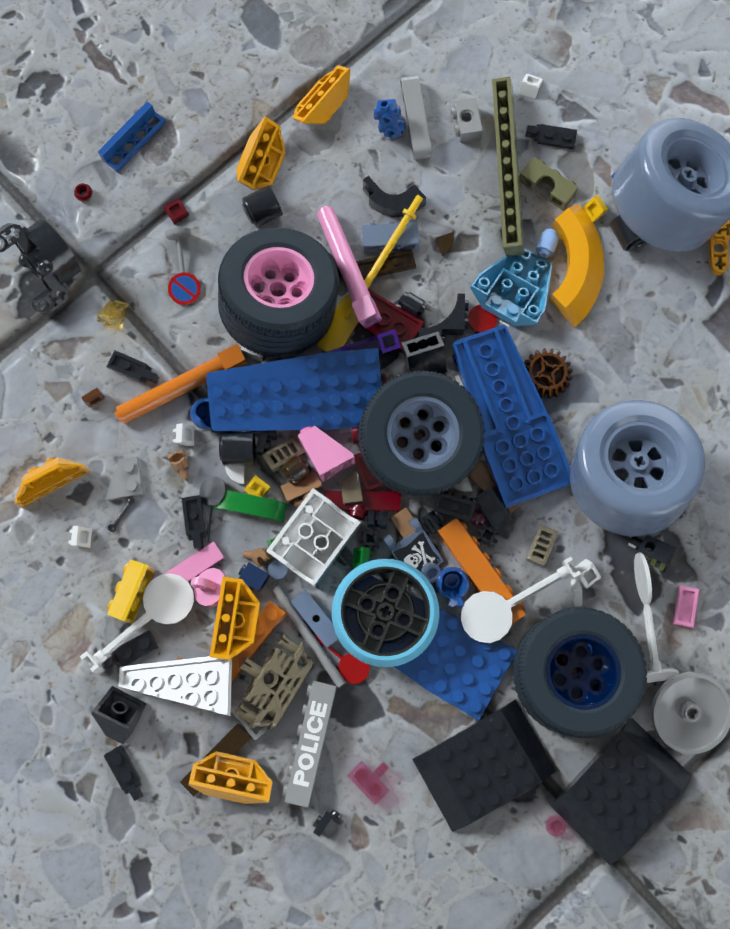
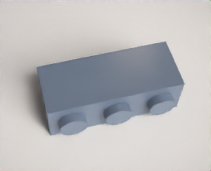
M409 221L391 252L411 249L419 250L418 222ZM386 222L378 225L376 223L362 225L364 253L382 252L399 223Z

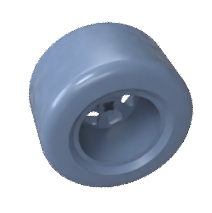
M666 119L650 127L621 162L614 174L612 183L613 199L624 223L643 241L662 250L685 252L705 244L730 220V143L711 127L691 119Z
M644 400L624 401L611 405L599 412L588 423L581 435L570 467V484L573 496L583 513L592 522L609 532L632 537L660 532L672 525L682 515L698 492L705 473L704 449L698 434L689 422L680 414L664 405ZM621 451L626 455V459L623 462L615 461L612 459L613 454ZM652 468L660 470L661 480H655L650 475ZM625 470L628 478L623 482L615 475V471ZM643 478L647 488L634 487L635 479Z

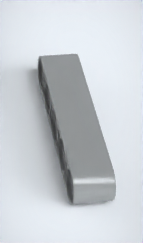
M419 76L401 77V91L413 159L432 157V149Z

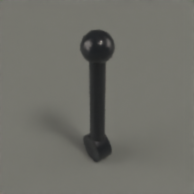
M130 497L127 499V504L113 524L108 525L109 531L114 532L116 530L119 520L129 506L134 504V498Z

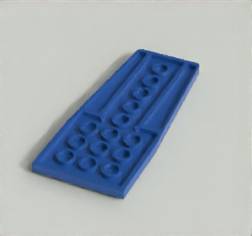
M501 325L455 341L452 348L463 386L466 388V391L470 392L471 397H474L484 421L485 435L483 437L485 439L482 451L500 499L505 507H511L569 485L570 466L558 434L507 327Z
M378 348L319 353L214 371L206 375L211 428L214 431L302 430L308 426H316L320 430L359 427L360 419L367 403L382 386Z
M369 576L358 583L354 589L364 592L375 584L386 582ZM390 589L387 595L390 599H396L399 596V592L396 589ZM409 594L414 602L415 614L425 618L424 601ZM368 599L364 600L361 604L364 610H369L373 606L372 601ZM346 607L348 628L353 637L362 644L366 635L357 623L356 610ZM388 607L380 610L384 618L387 615H391ZM439 608L438 627L429 646L415 659L393 667L429 692L479 720L517 651L500 640L485 643L471 638L464 630L461 618ZM401 615L398 618V622L405 626L409 624L410 619L407 615ZM375 626L372 629L373 635L377 637L381 636L384 632L381 626ZM407 633L399 640L383 642L379 652L390 653L399 651L410 645L418 636Z

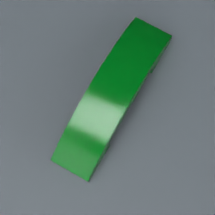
M226 490L223 501L213 508L284 522L287 503Z

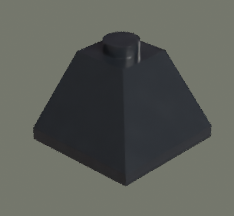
M111 686L92 711V716L105 736L124 745L137 725L147 703Z

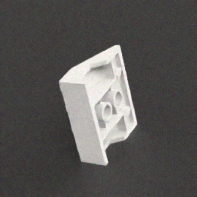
M313 488L269 546L267 552L315 588L360 527V521L346 514L332 501Z

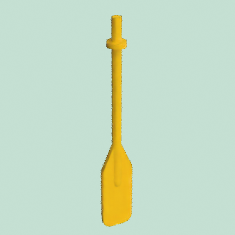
M417 195L409 209L402 211L404 217L364 280L367 289L370 287L409 221L416 219L417 216L414 213L423 200L421 196ZM349 294L340 301L335 310L330 329L322 340L317 343L318 347L325 352L343 347L359 322Z

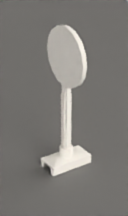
M637 553L634 559V572L639 597L644 604L643 615L650 658V671H647L646 675L647 683L665 681L679 674V672L674 668H661L653 616L649 605L652 599L650 571L645 556L642 553Z
M569 557L562 562L563 566L557 569L556 573L509 600H505L503 596L495 592L482 591L473 594L466 600L461 611L463 628L471 638L479 642L491 643L500 640L508 633L512 625L511 607L560 579L564 580L570 576L573 580L581 575L580 571L573 573L576 569L573 564L569 565L573 560Z
M163 574L154 578L147 585L143 595L146 613L103 650H99L94 655L86 651L80 658L89 663L92 672L100 675L105 671L102 663L108 659L107 657L151 619L166 625L175 624L185 619L191 612L194 604V593L189 582L175 574Z

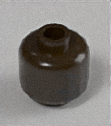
M295 455L283 464V471L281 472L290 484L292 482L299 484L310 475L308 468L311 465L305 457L300 458Z

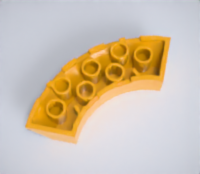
M580 204L566 209L555 219L552 229L559 233V238L566 249L567 270L563 283L552 294L550 303L574 328L584 320L596 302L601 290L605 267L603 246L599 233Z

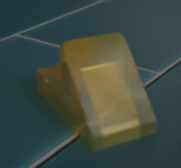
M110 300L97 314V322L103 323V326L106 328L120 331L126 316L128 303Z

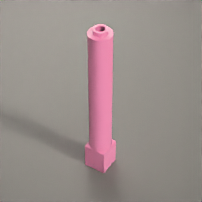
M323 206L318 211L317 217L353 303L351 304L358 321L366 329L381 321L382 318L374 300L370 296L334 208Z

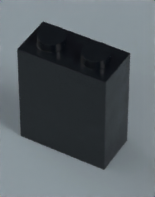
M439 332L402 342L407 373L432 371L437 372V374H445L447 372L445 347Z

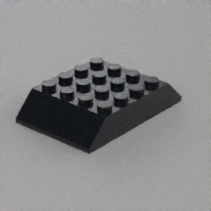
M516 699L412 759L452 832L472 824L542 783L557 771Z
M631 717L557 796L550 806L611 865L627 854L685 790L692 775Z

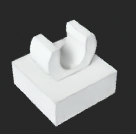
M183 423L176 424V428L173 429V432L176 433V439H173L172 442L185 446H194L195 427Z
M73 526L70 530L72 537L68 543L72 546L90 548L92 529Z

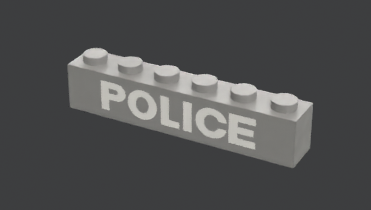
M313 681L312 685H308L306 696H309L308 704L303 705L301 716L305 717L303 724H299L297 736H300L298 744H294L292 756H295L293 764H289L287 776H290L289 784L284 785L282 796L285 797L284 802L307 808L310 805L337 686Z

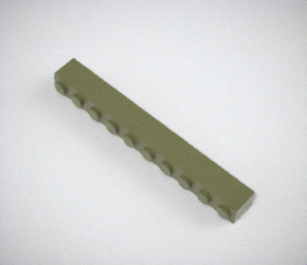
M509 76L492 79L503 249L506 256L525 254L514 94Z

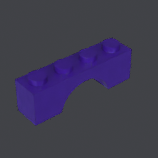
M396 329L324 353L378 348L379 354L401 348Z

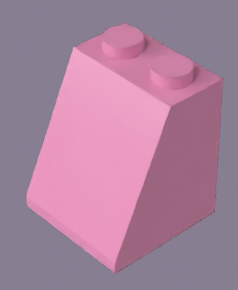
M308 426L300 431L298 435L300 444L322 482L355 465L353 453L316 426Z

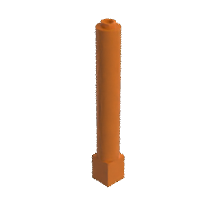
M238 344L217 353V357L117 406V411L114 413L118 421H123L126 424L207 383L206 375L209 372L246 366L247 362Z

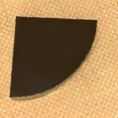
M453 232L436 237V243L441 256L446 255L452 248L454 243Z

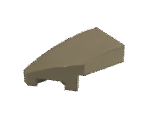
M355 468L341 484L344 505L363 502L358 468Z

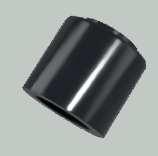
M269 185L242 198L244 212L250 223L254 224L256 228L283 215L280 204Z
M620 215L610 222L609 226L624 251L636 250L647 243L629 229Z
M254 431L222 433L219 440V457L223 466H255L256 441Z

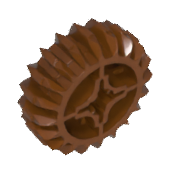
M543 348L542 354L539 350H536L535 355L530 354L529 360L526 359L524 361L538 393H541V399L544 398L545 394H547L548 399H551L552 393L555 397H558L560 395L559 392L564 393L566 391L565 387L569 388L570 383L568 381L573 379L569 375L573 372V369L568 368L571 363L564 362L567 358L566 356L559 357L560 351L553 354V348L550 349L549 353H547L546 348ZM547 361L553 362L556 365H550ZM539 363L540 371L533 376L532 367ZM544 371L550 372V376H545L543 374ZM561 371V382L556 385L554 376ZM538 382H544L547 384V386H543Z

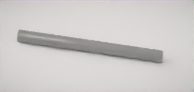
M277 586L272 589L271 592L338 688L341 687L346 681L281 587Z

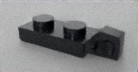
M537 124L536 126L527 125L525 137L534 138V141L542 145L574 149L577 130Z
M114 350L106 366L108 369L140 383H146L148 380L157 384L160 378L158 374L151 372L153 368L148 364Z
M196 495L181 498L186 536H188L189 541L193 540L194 549L201 550L203 549L202 539L206 538L202 496Z
M148 630L120 645L103 664L108 669L114 665L120 668L159 647L151 631Z
M119 745L103 755L122 791L125 794L130 793L134 801L142 798L143 794L139 788L142 785L140 781L142 779L123 745Z

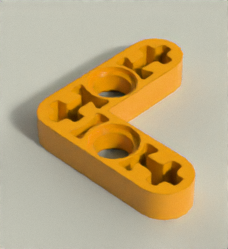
M726 222L718 230L721 231L720 234L716 232L708 240L709 268L714 275L724 274L729 266L728 241H730V222ZM714 245H721L723 252H716L713 248ZM720 257L721 259L719 260L720 266H723L721 270L718 266H715L718 263V258Z

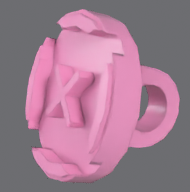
M210 568L203 571L198 577H192L191 586L194 587L195 600L199 604L206 607L218 605L222 576L226 577L223 571Z

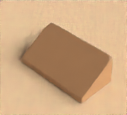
M316 471L311 472L299 484L294 482L290 484L288 482L281 486L288 504L304 497L313 488L316 491L323 488Z

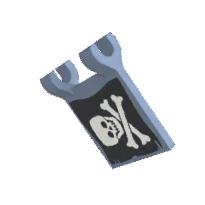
M415 517L408 521L414 532L398 543H395L390 535L383 538L396 560L405 562L420 572L426 563L433 562L439 565L444 562Z

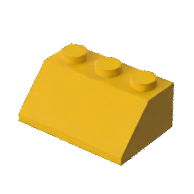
M130 559L129 563H126L122 573L124 576L122 581H119L116 585L114 600L111 599L108 604L107 615L133 624L143 602L145 589L151 582L155 569Z

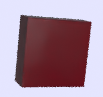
M180 199L164 207L173 224L189 216Z

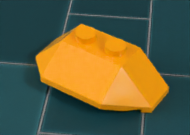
M337 65L334 71L322 77L296 106L292 118L304 124H325L329 121L332 115L348 98L350 69Z
M266 116L263 117L249 137L236 168L237 181L251 190L273 184L286 153L281 135V126Z
M59 457L50 458L44 465L33 467L28 470L27 474L23 475L14 502L22 508L90 471L85 465Z
M222 576L209 657L231 660L254 643L260 602L243 579Z
M216 751L193 764L188 785L207 796L243 804L269 802L273 782L268 778L256 760Z

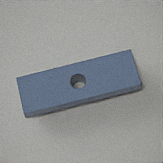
M306 589L290 601L326 648L338 640L333 623ZM314 616L320 617L319 622L313 621Z

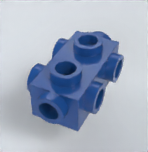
M395 99L378 100L376 109H374V119L379 120V132L383 133L384 137L397 139L399 136H402L406 128L405 120L401 118V108L397 106Z

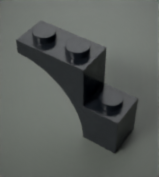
M458 293L453 311L441 323L427 328H419V337L439 332L445 347V335H464V330L468 329V318H465V311H468L469 300H465V294Z

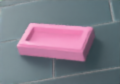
M682 585L678 586L672 624L694 628L699 589Z

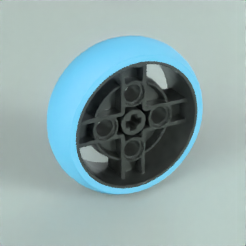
M394 559L372 560L353 569L338 586L332 603L333 627L342 646L358 660L378 667L399 666L418 657L433 640L439 623L438 598L429 580L415 567ZM379 573H391L388 583L375 584L364 592L354 589L358 583L369 576ZM408 581L415 585L423 598L425 618L415 614L414 602L405 590ZM390 589H396L399 592V596L396 599L388 597L387 593ZM364 600L372 601L373 606L371 609L364 610L361 607ZM346 607L356 610L357 623L366 635L362 645L353 637L348 628ZM388 607L391 615H387L384 618L380 610ZM401 615H407L410 622L403 626L398 622V618ZM381 626L384 630L383 634L378 637L374 636L372 633L373 627ZM407 633L418 636L410 645L399 651L390 653L379 652L383 642L399 640Z

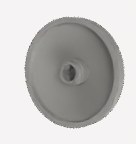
M698 672L677 674L668 679L655 694L651 708L653 727L659 738L678 752L699 754L711 750L724 739L730 728L729 695L719 682L705 674Z

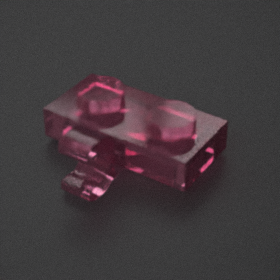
M361 760L347 774L374 805L390 791L379 779L389 768L384 762L372 772Z

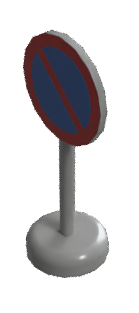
M183 227L168 229L165 231V236L169 240H177L180 273L174 275L168 283V293L177 304L189 305L194 303L201 294L199 280L195 275L185 272L181 240L191 236V229Z

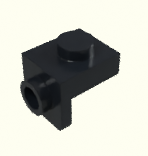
M327 809L324 816L321 817L319 815L312 825L315 827L313 833L320 837L330 820L342 826L344 820L341 819L342 815L334 809L332 811Z

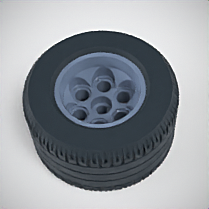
M414 371L390 379V381H387L374 393L360 419L358 443L362 459L367 465L366 467L380 483L393 491L405 495H434L455 487L473 471V467L478 463L477 460L480 459L483 450L485 428H483L484 421L482 420L483 417L479 411L478 404L476 405L474 397H471L470 392L466 391L463 385H459V382L453 381L452 378L445 377L441 373ZM419 410H424L427 413L426 420H420L417 417ZM401 418L408 419V428H402L399 425ZM434 422L442 424L443 429L441 432H436L433 429ZM418 430L424 433V437L420 441L414 437V433H417ZM399 437H404L407 440L405 448H400L397 445ZM433 441H437L441 445L438 452L431 449ZM415 449H420L423 453V457L420 460L413 457Z

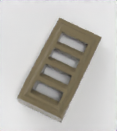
M293 437L267 451L262 456L274 473L282 468L283 464L295 455L300 457L305 451L296 437ZM294 444L298 452L294 453L290 445ZM286 447H287V449L289 450V452H290V454H291V456H289V457L287 456V454H286L285 451H284V449H285ZM281 452L285 459L281 460L277 453ZM274 456L278 463L274 464L271 457Z
M540 524L525 560L544 567L558 531ZM544 531L546 533H549L552 535V537H546L542 535L541 532ZM541 538L543 540H546L549 542V544H544L538 541V539ZM536 545H539L543 548H546V551H542L535 547ZM533 552L544 555L543 559L533 555Z

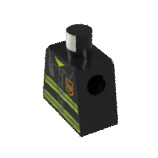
M646 535L644 540L632 537L628 544L630 547L638 550L637 553H642L648 564L665 572L676 550V547L650 535Z

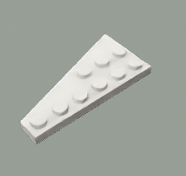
M201 657L120 667L119 687L231 716L232 659Z

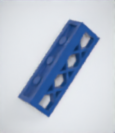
M147 101L98 151L102 161L118 173L163 127L166 120L157 114L153 105ZM153 117L159 121L155 126H148V122ZM139 131H146L144 138L136 139V134ZM126 144H134V148L131 151H124ZM115 156H121V161L117 165L111 162Z

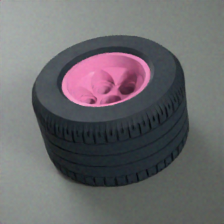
M282 227L265 228L244 235L229 248L223 257L218 273V308L225 329L238 344L257 354L269 357H289L314 347L315 344L322 340L331 327L339 291V276L333 258L325 247L313 239V237L294 229Z

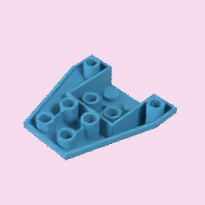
M525 248V254L505 256L479 273L470 287L483 309L513 326L536 325L546 308L553 265L551 262Z

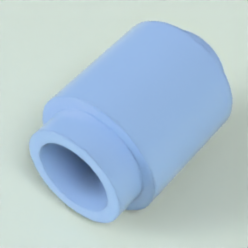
M545 229L542 232L536 247L539 256L544 258L553 256L559 241V233L557 231Z

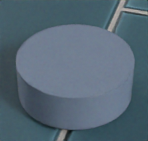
M274 560L270 563L268 572L273 579L281 580L286 577L288 568L280 561Z
M433 562L426 563L421 570V573L424 574L430 583L436 582L441 572V568Z

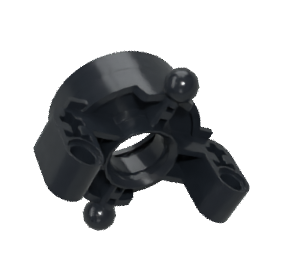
M43 219L38 220L28 228L14 223H7L0 227V252H4L14 244L21 252L18 259L19 264L24 268L29 267L47 288L33 299L32 307L40 314H50L68 299L67 291L70 288L66 282L81 272L77 259L61 236ZM11 228L15 229L14 236L9 235L11 233ZM45 301L46 307L40 310L39 304Z

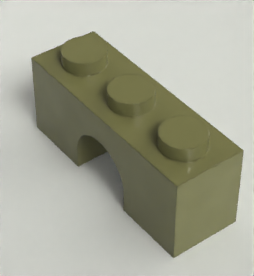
M535 157L530 159L519 176L520 182L532 191L539 184L545 183L550 185L553 191L550 193L548 201L562 211L576 195L578 189L574 181L566 179L559 171L551 169L544 161Z

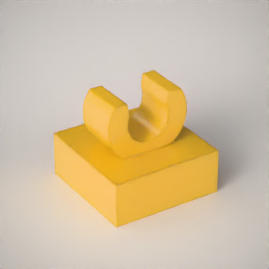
M599 195L594 196L583 207L592 222L597 221L608 211V207H606Z
M255 475L244 489V492L249 495L264 497L271 487Z

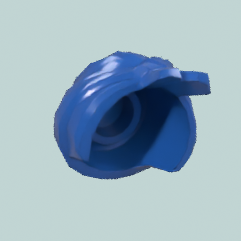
M202 398L196 401L190 410V417L194 425L204 430L212 429L209 398Z
M445 568L436 579V588L449 601L448 605L450 608H454L455 605L463 607L464 602L461 598L469 591V578L460 568Z

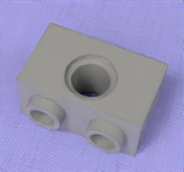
M476 98L454 101L451 115L452 119L456 120V125H454L455 135L459 136L460 142L481 139L483 130Z

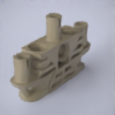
M282 634L280 637L281 641L278 640L277 645L283 647L291 655H286L287 653L280 651L281 649L273 647L261 667L248 657L242 661L245 664H240V669L254 677L241 699L253 705L257 711L254 712L243 703H240L237 707L241 710L236 709L234 714L249 722V728L268 726V729L271 730L277 725L313 664V660H308L302 641L296 643L285 634ZM299 659H302L304 663L302 666L298 664ZM266 673H269L270 681L266 684L263 677ZM266 714L270 715L269 720L264 719Z

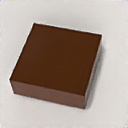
M97 387L81 398L88 407H91L105 397Z

